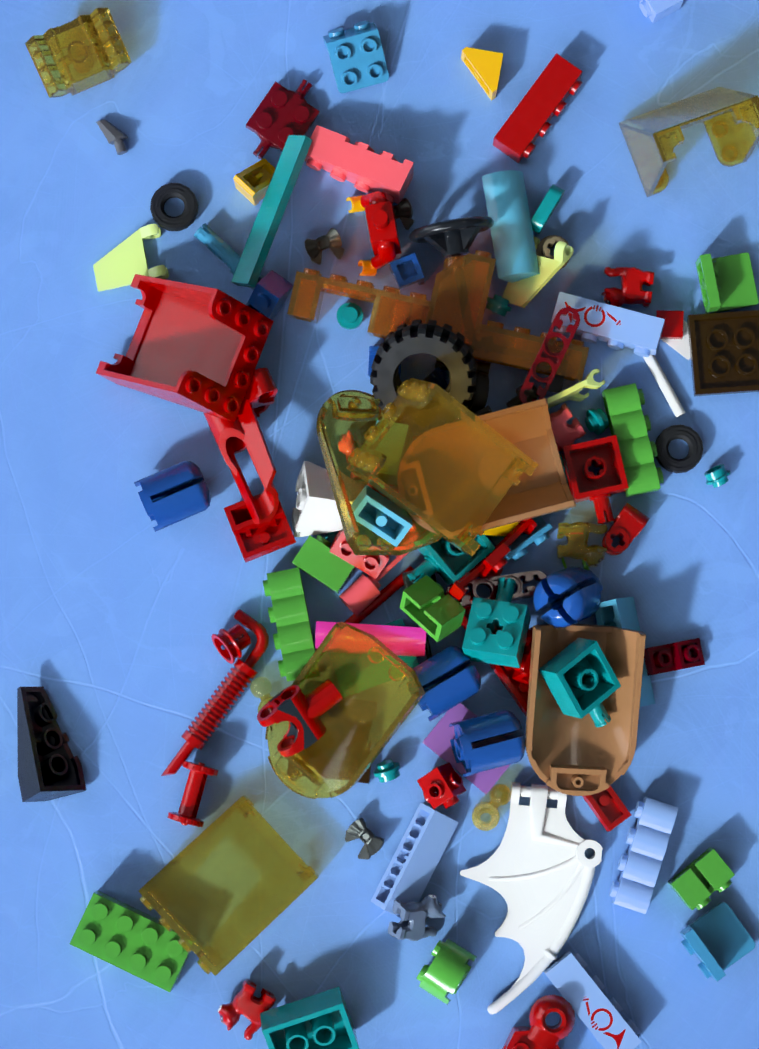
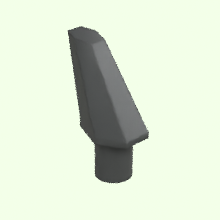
M107 120L96 122L108 143L114 144L117 155L128 152L124 142L128 138L127 135Z

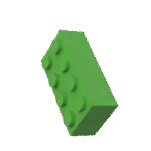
M96 891L93 893L69 944L163 990L171 992L197 938L101 891Z

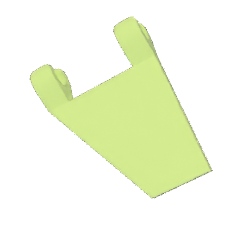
M157 224L146 225L138 229L93 265L99 292L129 286L135 274L161 279L169 277L168 269L164 265L148 269L143 240L161 237V229Z
M534 237L535 248L537 249L540 239ZM559 241L555 245L554 260L537 255L540 274L514 283L508 282L502 297L509 300L508 304L525 308L571 258L574 252L573 247L567 245L566 242Z
M592 370L583 381L547 398L548 409L568 400H585L589 393L581 395L579 392L583 388L598 389L605 384L604 380L596 382L593 378L600 370Z

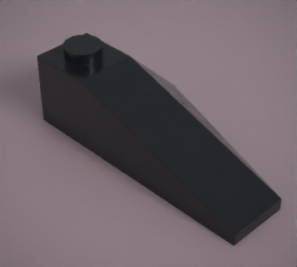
M44 687L17 688L18 780L22 802L49 801L86 791L81 762L78 756H73L67 744L70 740L67 734H62L56 721L57 714Z

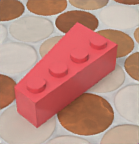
M316 125L310 137L312 143L305 158L308 167L316 171L323 169L330 172V176L337 181L344 182L347 180L355 184L354 187L361 192L380 191L386 195L387 201L397 204L401 202L413 178L414 162L405 159L402 164L389 152L383 151V153L376 154L368 144L355 142L353 145L347 136Z

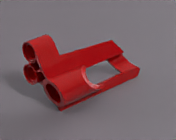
M259 368L254 371L235 422L204 413L254 524L271 521L279 506V496L273 484L276 469L257 417H260L259 414L264 412L270 404L274 403V397L278 392L268 368ZM245 449L248 450L265 488L257 499L253 498L234 455Z

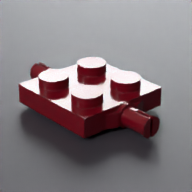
M303 79L295 92L286 89L275 81L247 122L246 128L257 134L261 140L253 152L259 159H263L270 147L283 151L289 135L304 136L319 115L320 111L308 104L304 98L312 87L311 83L308 82L307 84V80Z

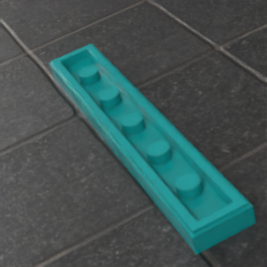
M289 135L233 275L231 282L237 286L252 288L256 286L311 146L312 139L307 136Z

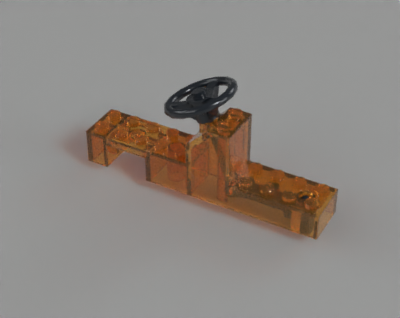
M488 216L465 217L437 222L417 228L409 234L411 241L417 243L428 242L445 258L442 271L436 274L431 301L426 300L427 295L410 292V296L400 294V289L384 286L383 290L374 288L373 283L357 280V284L348 283L347 278L344 276L331 274L330 278L321 277L320 271L304 268L303 272H296L287 312L291 318L318 323L324 292L374 303L367 331L370 336L385 339L391 331L395 332L397 327L404 323L409 326L413 320L421 319L422 324H428L429 319L436 320V325L444 327L446 323L452 326L451 331L457 334V332H460L465 337V344H470L474 350L473 358L527 371L530 370L547 335L544 332H541L540 337L530 335V329L515 326L513 331L503 329V323L488 320L487 325L482 324L496 259L491 258L492 253L476 250L475 254H471L469 249L478 233L486 231L494 225V220ZM557 337L551 338L547 344L548 349L553 353H559L564 346L563 342L557 341ZM572 339L548 391L561 392L564 379L576 382L582 380L589 351L588 347L583 346V341ZM546 362L539 363L535 369L536 373L549 376L552 371L551 366Z

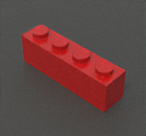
M556 53L494 137L493 146L517 163L523 157L528 159L536 147L533 144L538 136L543 138L552 125L549 121L554 115L559 117L567 105L564 102L569 94L574 96L583 82L580 79L583 71Z

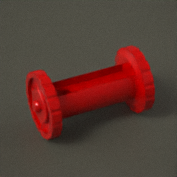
M183 761L182 766L189 769L190 773L179 811L169 812L167 818L181 822L185 826L189 824L203 827L204 821L196 818L208 775L217 776L219 770L207 767L201 762L196 764Z

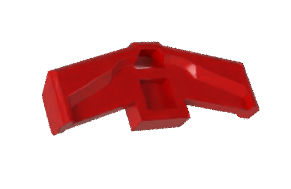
M532 518L521 521L489 555L462 578L455 581L449 590V594L460 600L467 592L465 587L480 574L486 577L492 570L495 573L499 572L508 562L505 559L511 551L508 547L523 532L530 535L537 527V523Z

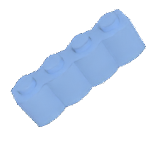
M644 797L643 802H637L634 811V817H637L635 828H629L625 842L629 844L626 855L621 854L617 870H621L618 881H613L609 896L613 897V904L646 914L676 820L678 807L648 797Z

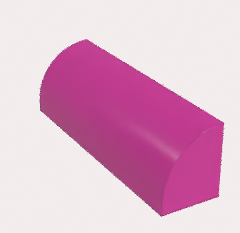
M316 621L315 650L425 657L426 631L421 627Z

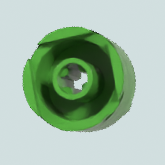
M449 938L446 942L439 940L431 953L435 957L431 965H424L416 978L420 981V988L447 1005L451 1001L447 997L448 994H456L471 969V966L467 964L469 959L475 961L477 956Z

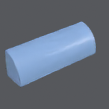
M420 803L371 902L384 911L400 917V914H394L392 910L394 900H399L402 903L419 902L459 822Z

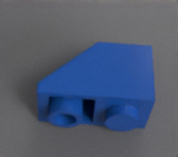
M271 270L257 283L246 305L273 320L284 305L294 285Z

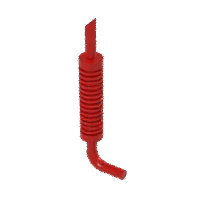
M241 609L235 613L234 618L254 632L257 637L255 648L244 662L237 659L234 663L235 668H231L232 672L227 673L229 675L228 678L224 677L225 682L221 681L222 686L218 685L217 688L219 690H215L216 694L211 695L212 700H207L209 704H204L206 708L202 707L201 710L203 712H199V717L196 716L194 718L196 721L191 722L193 725L188 726L190 730H185L181 736L186 742L161 776L176 774L183 761L188 758L195 747L199 750L203 749L206 744L204 741L208 742L209 739L207 737H211V732L214 733L216 731L214 728L219 727L217 723H222L220 719L225 718L224 714L227 715L229 713L227 710L232 709L230 706L235 705L234 700L238 701L236 697H241L240 692H244L243 688L248 687L246 685L247 682L250 684V678L254 679L258 673L253 667L266 651L269 636L261 623L254 620Z

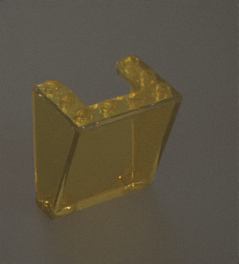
M717 87L619 122L646 196L649 197L660 193L667 187L669 177L665 167L667 163L676 160L677 157L675 152L673 153V149L683 144L685 140L681 129L695 124L704 123L716 157L722 165L732 167L746 162L759 142V97L753 94Z
M410 378L409 381L405 380L397 390L398 396L393 403L390 402L384 407L381 412L382 418L377 425H373L368 429L364 436L366 440L361 447L354 449L349 455V463L345 468L459 550L473 557L481 546L474 540L477 535L482 536L484 533L481 527L512 484L518 486L521 482L518 479L523 472L531 476L539 464L435 383Z
M246 795L238 799L139 890V893L142 895L139 899L150 911L155 909L161 916L159 918L160 923L169 932L174 930L180 937L178 940L179 944L188 953L193 951L199 957L198 965L207 974L212 972L215 976L319 877L314 869L308 866L262 817L263 815L254 808V804Z

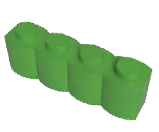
M636 383L603 390L602 397L611 436H617L629 488L625 491L626 497L658 491L660 484L664 480L661 468H656L654 463V457H657L655 442L650 441L647 431H651V424L648 415H643L641 405L645 404L642 389H637Z
M299 567L267 573L268 580H263L265 596H271L273 605L268 607L270 622H276L278 633L273 634L275 649H281L283 660L278 661L281 677L286 676L289 682L320 676Z

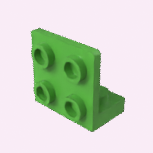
M711 253L699 256L695 264L705 314L756 306L759 303L749 253L713 259L711 258Z

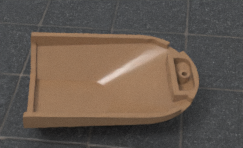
M547 398L433 428L412 442L399 465L398 490L406 511L420 526L443 536L469 535L576 507V502L566 481L552 431Z
M549 624L533 626L525 746L533 770L552 789L573 796L593 795L608 789L609 785L615 782L621 775H624L631 765L637 742L646 640L645 633L606 625L572 624L568 627H553ZM578 637L598 642L621 684L619 689L602 702L611 717L610 722L604 719L607 725L603 727H595L589 713L582 719L564 715L538 670Z

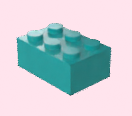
M339 986L260 1013L262 1032L269 1049H359L356 1031Z

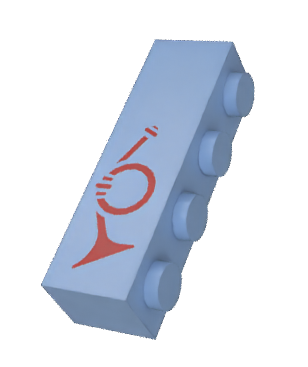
M559 292L551 324L559 310L566 307L574 308L580 315V323L575 334L582 336V340L590 343H597V340L606 342L608 347L616 350H623V347L634 350V354L642 357H649L650 354L656 356L665 319ZM568 312L566 316L561 315L560 319L563 321L560 330L554 327L556 329L555 332L561 333L564 336H570V333H565V330L569 324H575V321L572 320L573 314Z
M567 951L544 970L546 976L565 1000L571 1004L573 1010L604 1049H634L642 1043L637 1036L641 1031L631 1019L626 1022L619 1014L623 1011V1008L614 997L608 1000L602 991L606 987L596 975L591 978L584 970L588 964L579 953L573 956L570 951Z

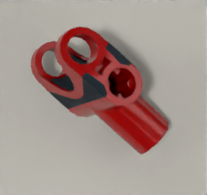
M329 679L306 696L298 685H292L282 690L264 705L257 714V720L263 727L282 721H289V729L277 745V750L283 757L293 756L311 746L325 734L326 727L319 717L343 700V698Z

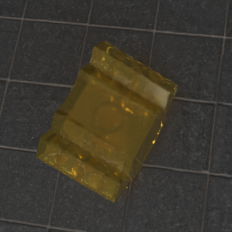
M96 8L90 15H80L64 25L49 28L43 35H34L25 43L49 98L62 97L69 93L72 96L115 78V73L124 70L132 63L108 8Z

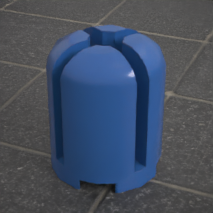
M183 461L134 482L136 487L140 485L142 487V491L138 492L147 515L151 521L156 520L158 524L153 527L155 532L205 511L210 506V491L206 482H203L204 478L200 468L195 463Z
M571 566L547 575L546 578L536 585L533 594L534 607L536 612L552 606L553 608L540 618L553 627H568L596 613L600 608L599 604L603 588L599 578L591 570ZM577 588L580 589L570 596L571 591Z
M457 646L447 647L402 674L404 679L409 676L412 682L409 684L411 687L410 691L422 711L428 709L431 713V716L428 717L429 721L434 720L480 690L481 678L475 665L466 668L471 663V659L464 655L463 650Z
M501 710L453 722L449 725V727L454 726L455 739H451L450 742L456 764L462 762L467 772L462 774L464 777L517 763L524 756L526 748L525 736L472 749L471 743L521 730L520 721L511 711Z

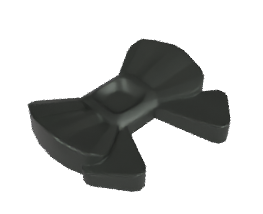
M403 198L398 205L393 206L395 218H400L404 228L409 230L414 223V220L411 219L413 211L409 200Z
M331 228L326 235L316 240H305V248L311 257L310 259L319 265L322 260V251L327 248L331 249L337 259H341L344 253V248L341 247V237L335 228Z
M363 818L354 821L346 831V842L359 838L364 843L358 855L359 859H370L371 855L377 853L384 844L383 838L375 836L366 827Z

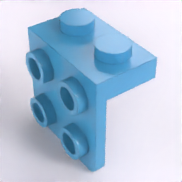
M358 22L354 24V28L348 30L336 28L328 32L329 35L323 36L337 89L340 93L383 83L389 79L379 31L374 22Z
M725 902L719 903L680 931L684 938L681 941L682 945L690 955L695 953L701 963L697 966L707 979L712 977L717 982L726 976L724 970L752 951L756 945L732 909Z

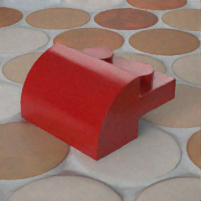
M262 493L253 496V498H259ZM244 500L224 508L245 562L296 543L280 500L274 518L269 522L254 524Z

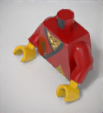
M380 191L346 199V201H351L352 209L348 210L349 213L366 212L370 241L375 255L371 260H359L358 266H363L359 276H375L377 269L394 260L397 254H402L392 201H387L386 195Z

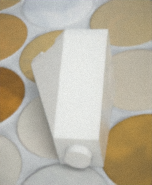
M304 461L296 481L295 492H298L296 508H293L291 518L294 537H305L364 527L350 517V506L365 486L314 463Z

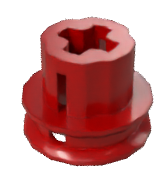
M236 624L228 631L220 629L218 634H212L211 636L217 651L230 664L235 662V658L240 659L242 657L241 651L251 644L250 636L239 624Z

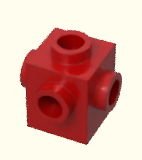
M450 762L433 769L417 780L423 790L424 798L431 804L433 809L444 805L445 809L453 806L460 801L458 796L466 791L461 776L455 772Z

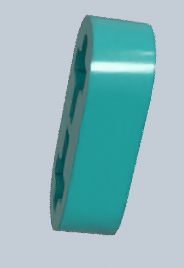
M554 184L550 187L531 219L533 231L538 234L541 233L565 190Z

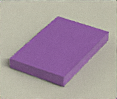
M460 703L445 713L422 743L444 761L450 762L452 767L462 775L467 772L462 762L456 764L450 742L451 739H455L454 726L449 727V725L453 722L477 716ZM497 736L471 743L472 749L506 741V739L502 736ZM510 765L476 773L465 778L483 793L487 794Z

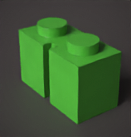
M309 535L292 561V564L339 594L356 567L329 552L331 545L329 541L320 535H317L316 538Z
M428 575L403 590L399 607L436 642L441 641L461 627L466 610L458 600L453 599L449 594L445 596L442 586L433 581Z
M708 848L669 880L668 884L689 909L697 908L700 910L711 901L709 898L712 895L711 893L716 890L720 893L732 884L730 879L735 874L713 848Z

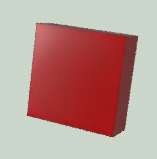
M656 311V317L665 319L660 339H683L684 311Z

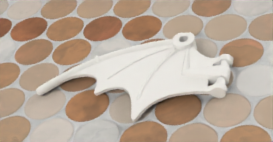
M512 782L508 824L500 846L483 863L460 871L461 876L483 883L502 895L507 903L508 911L505 920L495 931L494 935L496 937L512 939L518 942L524 950L525 961L519 978L509 990L488 1006L487 1010L490 1014H496L526 990L553 960H557V955L569 938L586 902L593 881L595 866L599 865L602 861V846L595 840L581 838L567 821L565 814L567 794L548 788V785L531 784V786H521V783ZM530 797L529 806L519 805V798ZM547 799L557 800V808L546 807ZM588 848H592L594 851V855L591 858L585 857V850Z

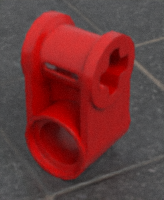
M626 503L615 518V521H613V525L603 537V550L609 555L621 554L641 532L649 518L629 503ZM617 536L620 538V545L613 547L611 545L612 539Z

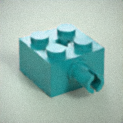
M428 530L413 543L422 553L425 560L411 573H408L407 576L410 580L416 579L412 582L414 584L426 575L431 577L434 573H438L448 585L454 584L456 580L458 581L489 555L495 549V546L481 532L452 537L439 535ZM457 541L456 550L452 551L451 542Z
M502 577L499 578L497 594L494 600L473 597L462 650L464 655L471 659L470 661L520 668L531 615L528 605L511 603L516 581L508 578L506 583V578Z
M578 637L538 670L564 715L582 719L589 713L595 727H603L607 725L604 719L610 722L611 717L602 702L619 689L621 684L598 642Z

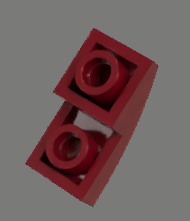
M700 638L645 648L644 651L648 676L705 665Z

